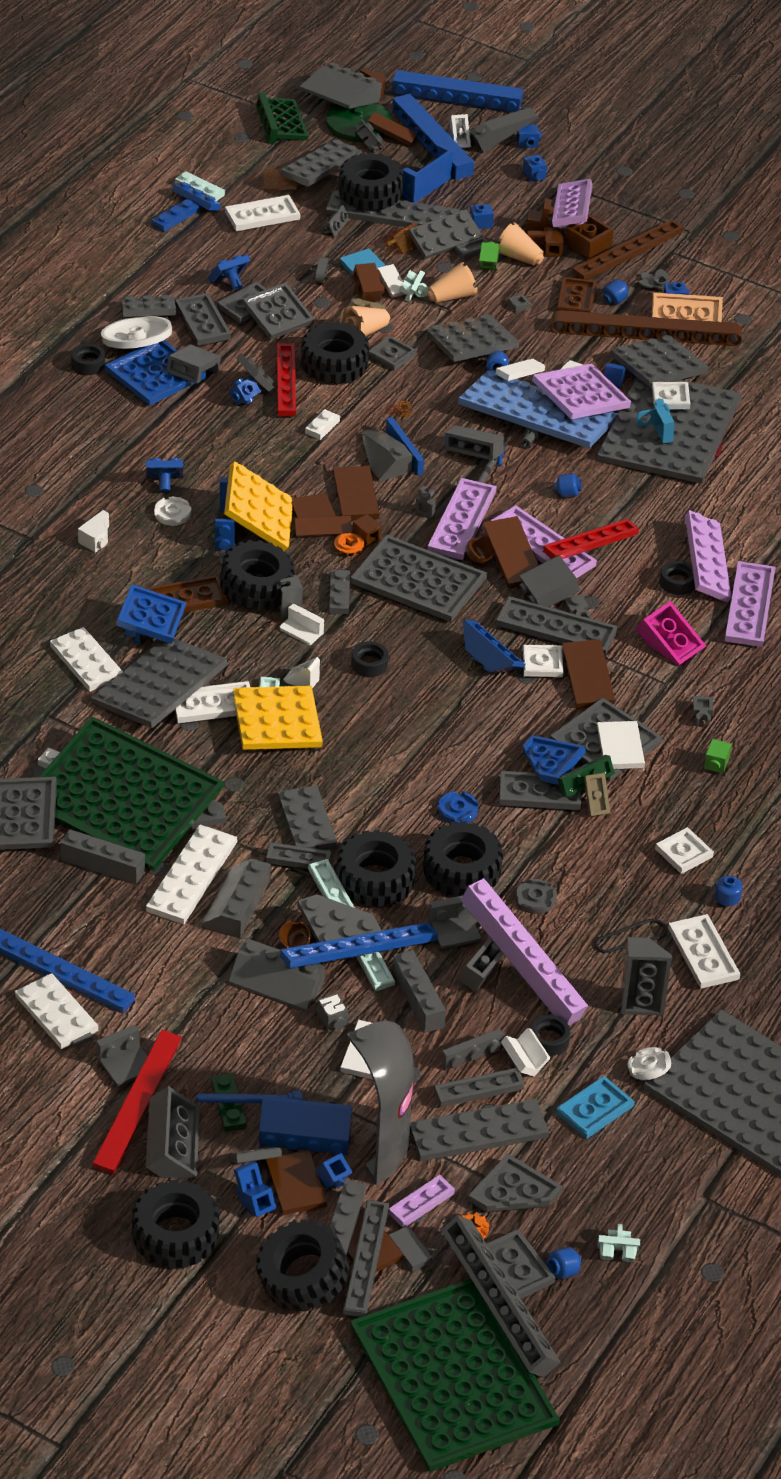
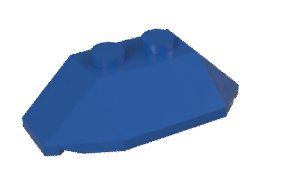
M463 621L465 649L471 654L473 660L484 665L483 668L490 673H503L523 668L526 665L477 621Z

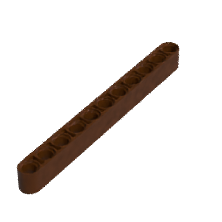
M562 310L555 311L552 314L551 329L558 334L641 340L656 339L670 335L677 342L737 346L742 341L741 326L730 322Z

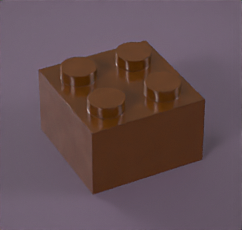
M588 214L587 222L581 225L570 224L566 226L564 244L589 259L612 246L614 229Z

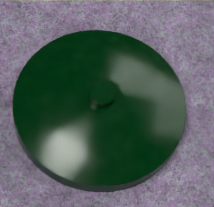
M378 103L350 109L335 104L327 112L326 125L332 134L341 139L364 142L368 137L362 140L355 132V127L363 124L361 119L367 123L374 112L390 120L392 118L390 112ZM376 129L372 131L375 135L378 133L381 137L386 135Z

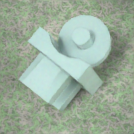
M409 270L399 289L400 292L407 295L405 298L407 302H410L414 293L418 297L427 296L428 286L425 283H420L425 272L420 270L419 274H416Z
M622 1224L617 1225V1230L608 1229V1236L599 1235L597 1249H600L601 1260H613L614 1250L623 1251L622 1261L633 1263L636 1253L639 1251L640 1239L631 1238V1231H622Z

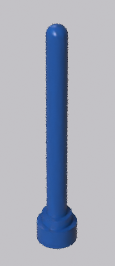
M292 1090L287 1095L197 1094L196 1101L202 1103H262L263 1096L302 1100V1092Z

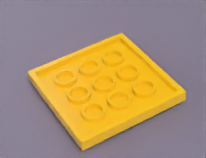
M234 461L229 468L224 514L274 546H279L283 551L289 548L292 498L290 495L277 489L273 484L263 480L259 475L246 469L245 466Z
M312 686L233 688V698L243 750L322 747L323 741Z

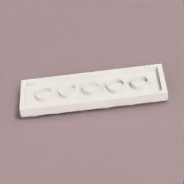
M199 825L146 905V912L184 925L237 843V837Z

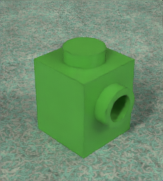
M482 242L479 259L480 269H497L499 244Z
M712 739L706 753L704 769L723 774L730 759L732 744Z

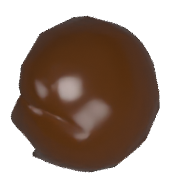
M480 536L476 539L473 537L466 544L467 556L474 563L485 564L494 557L485 536Z
M287 921L280 927L278 933L279 942L285 949L311 944L313 939L311 929L302 921Z

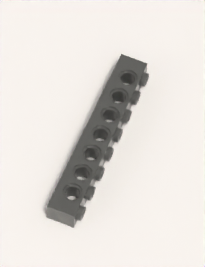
M457 1215L441 1231L528 1371L545 1377L561 1363L473 1222Z

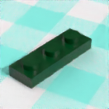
M605 754L559 777L558 781L563 797H570L585 789L583 776L605 773V777L608 778L614 775L615 772L610 755Z
M233 1073L211 1076L214 1094H238ZM217 1103L224 1132L246 1129L247 1123L241 1103Z

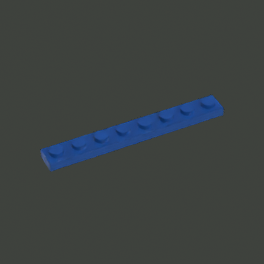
M426 922L281 949L280 958L289 968H298L299 966L437 941L438 932Z
M0 929L1 954L45 976L52 973L60 983L121 1013H124L135 1001L134 993Z

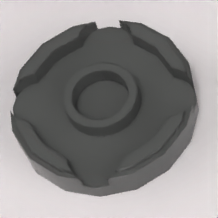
M541 879L526 880V883L518 885L515 900L522 910L532 914H542L554 908L557 893L549 882Z

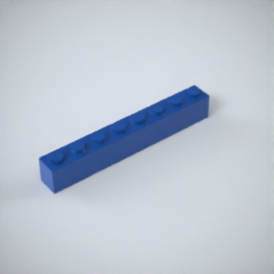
M400 70L396 71L393 79L392 94L403 96L411 94L414 98L509 112L520 111L523 101L522 88Z
M411 94L393 98L392 112L409 130L418 134L417 139L435 159H437L439 144L453 151L451 176L455 180L473 175V168L475 167L473 159L418 103L417 99Z

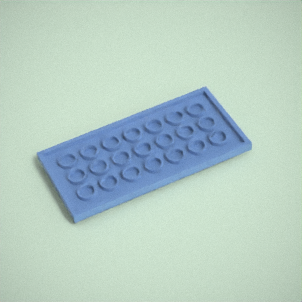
M496 371L484 373L458 399L459 405L586 448H590L613 425L618 415L611 411L570 419L547 395L541 393L539 387L516 379L507 381L498 376Z

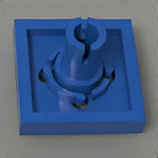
M237 255L230 261L222 260L212 269L208 279L210 283H214L228 278L232 290L239 289L243 285L238 274L242 273L251 260L248 255Z
M151 458L146 460V478H159V491L170 492V478H183V460L179 458H169L168 460Z

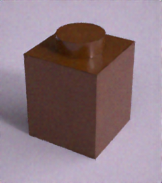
M368 514L353 521L352 533L359 535L364 540L365 547L381 540L382 526Z

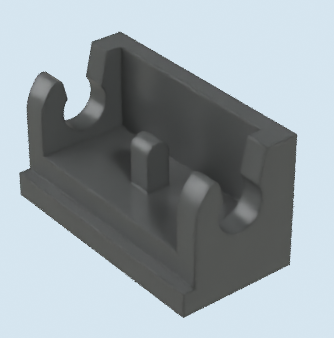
M297 575L280 581V585H290L281 588V605L279 606L281 619L288 618V607L295 604L302 608L303 587Z

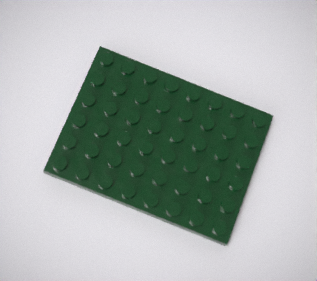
M93 716L90 717L39 776L56 777V822L74 831L144 853L145 867L152 871H155L224 787V781Z
M472 1279L350 1321V1327L429 1472L559 1425L560 1419L536 1377L528 1371Z

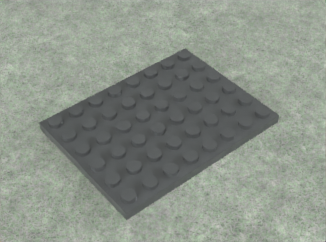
M636 377L627 395V398L631 401L630 408L619 411L597 455V461L702 484L739 406L742 393L688 382L690 409H670L671 417L674 420L673 442L662 443L653 424L637 426L638 412L654 409L652 386L648 387ZM680 379V380H676V381H672V382H688V381H684V380H681V379ZM649 414L643 415L641 417V421L643 422L648 421L650 419Z
M721 1009L671 1057L670 1069L658 1078L647 1080L644 1083V1089L781 1176V1046Z

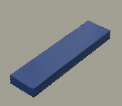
M386 418V433L404 444L412 454V469L417 475L423 474L424 458L394 418Z

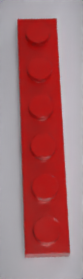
M277 344L278 416H296L295 344Z
M628 519L544 545L542 552L550 559L559 555L564 559L638 535L639 528Z

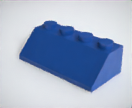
M263 1096L259 1145L348 1155L352 1106Z

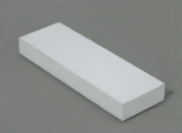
M532 358L496 368V374L510 381L543 372L545 365Z

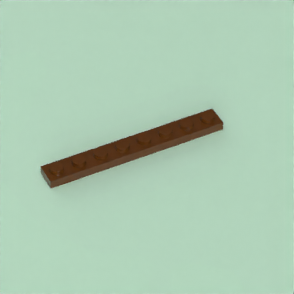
M671 219L573 267L572 273L579 279L588 280L683 233L684 227Z

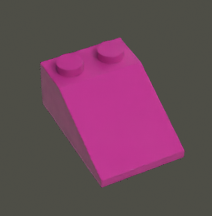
M671 601L643 619L635 628L648 645L677 666L706 647Z

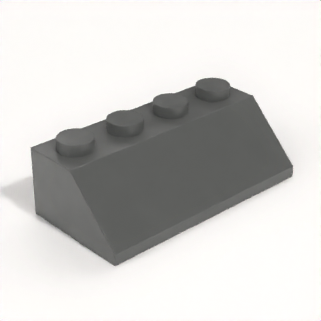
M251 858L233 866L201 923V927L241 938L270 883L271 864Z
M627 938L620 993L621 1014L664 1016L672 955L650 938Z
M247 938L238 952L229 984L307 1012L324 985L325 966L317 963L299 966L298 968H289L280 958L281 950Z
M169 1086L151 1096L149 1100L146 1168L161 1178L197 1177L200 1106Z

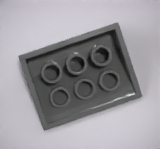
M329 63V65L322 66L300 85L299 89L350 109L379 102L382 83L376 81L375 78L365 77L362 73H354L350 68H341L339 64Z

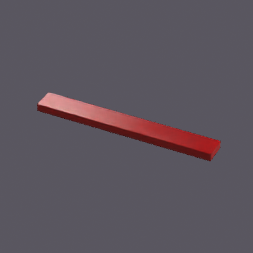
M163 1029L160 1031L93 1162V1168L114 1175L149 1106L150 1097L155 1094L181 1043L182 1036Z

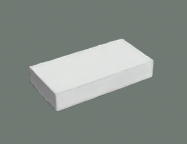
M394 264L378 268L380 278L390 297L394 298L405 295L399 291L403 281Z

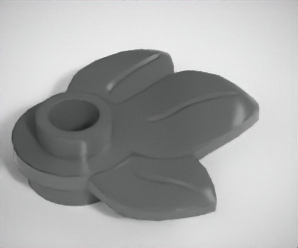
M662 269L657 270L655 275L642 272V280L638 281V283L643 287L663 291L664 283H669V275Z

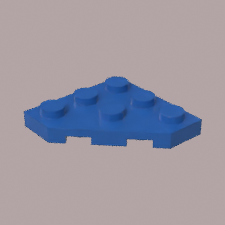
M531 735L523 744V752L540 781L549 782L550 784H559L558 778L569 773L586 753L585 746Z

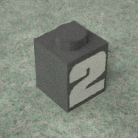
M338 993L318 999L317 1014L327 1031L348 1025V1009Z

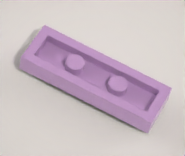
M438 1175L390 1207L388 1214L404 1228L454 1195L455 1188L441 1175Z

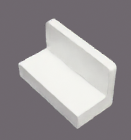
M292 604L288 607V619L280 625V631L307 645H311L324 634V619Z
M527 1028L518 1039L505 1036L501 1041L520 1073L535 1076L550 1060L549 1055L532 1029Z

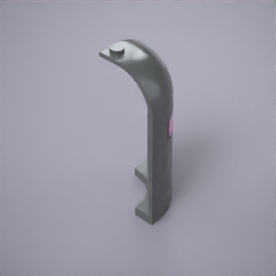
M391 1021L375 1022L347 1034V1038L365 1061L373 1078L378 1096L376 1156L365 1164V1171L376 1185L385 1181L397 1171L398 1166L406 1157L409 1146L414 1075L413 1052L403 1029Z

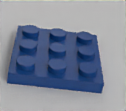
M131 584L116 626L172 644L187 602Z

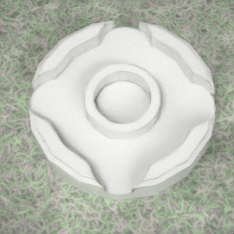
M169 497L166 500L163 498L156 503L154 515L164 525H181L190 519L191 507L188 501L180 497Z
M649 1047L636 1052V1056L633 1058L631 1056L627 1065L630 1075L634 1078L651 1080L665 1074L670 1069L672 1062L666 1050L664 1052L661 1048Z

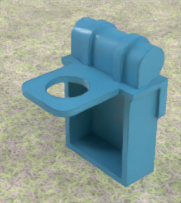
M658 398L655 400L654 409L638 412L637 426L653 424L662 443L673 442L674 420L671 417L670 408L667 403H664L663 399ZM643 415H650V419L648 421H641V417Z

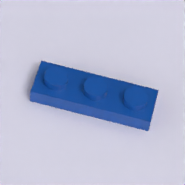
M186 182L173 184L172 191L205 209H220L221 203L215 201L216 198L204 195L203 191L191 188L190 184Z
M186 199L153 218L152 225L165 232L199 212L200 205Z

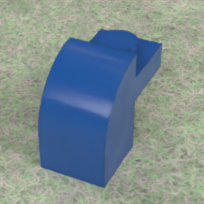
M252 1161L234 1169L238 1187H235L237 1195L250 1214L258 1217L276 1209L272 1190L262 1183L256 1162Z

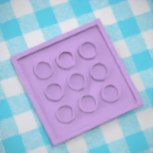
M592 363L533 375L532 381L570 419L630 408L631 401Z

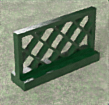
M258 93L256 108L269 143H275L276 138L308 140L309 135L295 99L267 98L265 93Z

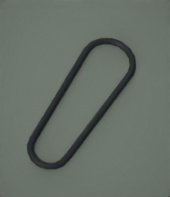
M648 919L598 938L595 941V947L603 953L624 949L627 945L604 950L598 946V942L649 922H657L664 927L662 935L650 938L653 941L661 939L667 934V926L658 919Z

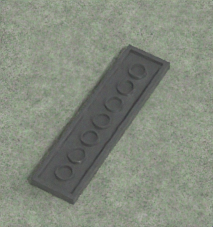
M333 190L326 208V215L331 216L333 211L338 210L341 205H344L349 219L414 228L463 210L398 200L393 206H388L384 210L365 211L361 208H354L353 205H348L341 198L339 191Z

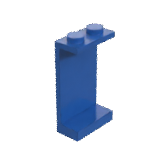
M439 144L437 159L418 172L407 167L402 170L403 190L401 198L416 203L450 180L453 151Z
M220 477V511H225L228 478ZM215 519V550H229L235 545L237 527L235 520Z

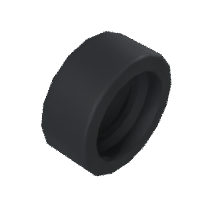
M81 344L75 347L71 353L72 368L77 373L83 375H93L101 372L105 367L104 350L95 344ZM86 357H91V358H95L96 360H94V361H83V360H80V359L86 358Z
M683 561L666 563L662 566L660 572V586L668 593L675 595H684L691 592L695 586L692 565ZM682 575L686 577L687 580L677 581L669 578L668 576Z
M373 641L359 643L352 651L351 664L353 670L359 675L366 677H375L383 674L388 667V650L385 646ZM364 656H375L380 660L374 663H368L360 660V658Z
M543 1015L532 1021L530 1029H532L549 1056H556L567 1050L570 1042V1026L564 1019L555 1015ZM543 1030H553L561 1034L562 1038L556 1041H547L540 1038L537 1033Z

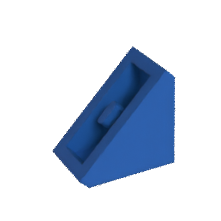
M606 363L605 377L618 389H621L627 370L624 366Z

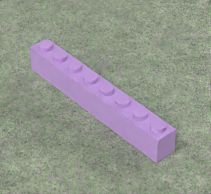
M482 879L469 885L461 899L462 903L552 1014L564 1019L568 1025L580 1020L588 1005L488 882Z

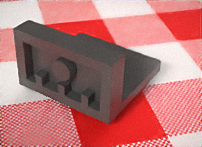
M463 896L430 902L429 921L431 926L438 932L437 941L441 949L481 941V936L473 917L461 901Z
M136 1025L96 1041L97 1059L117 1087L136 1080L148 1057L139 1045V1029Z

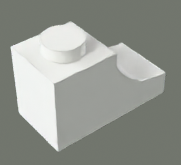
M102 510L79 527L78 543L93 552H97L105 547L108 543L109 513Z

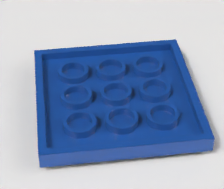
M165 340L141 347L105 365L106 372L149 406L194 384V382L166 372L169 355L178 350ZM205 371L202 372L201 380L206 378Z

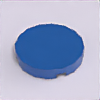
M452 791L440 798L438 813L448 823H461V821L469 823L477 817L478 802L474 796L467 792L456 793V791Z

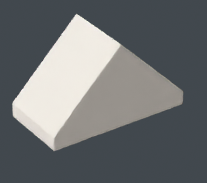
M467 114L452 115L450 121V137L461 148L471 147Z
M316 657L293 667L283 680L294 686H312L313 688L319 681L320 659Z

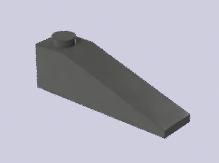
M530 107L478 125L469 131L470 138L484 153L538 119V116Z
M378 427L361 432L371 473L378 482L411 472L412 454L404 444Z

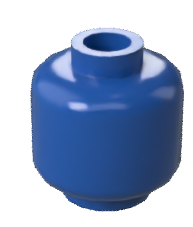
M614 279L603 288V298L608 304L618 305L628 297L629 288L623 280Z
M494 351L487 356V371H496V368L509 365L508 357L502 351Z
M574 473L559 475L557 482H554L555 493H559L563 499L578 496L579 492L582 491L580 477H577Z
M734 876L719 878L715 889L716 900L727 907L738 904L742 895V882Z
M565 1247L552 1251L548 1256L546 1266L556 1279L562 1280L578 1274L581 1267V1258L573 1248Z

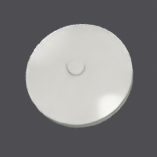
M132 317L106 326L101 331L102 342L109 347L122 349L140 348L153 345L168 338L172 334V326L168 319L162 317Z

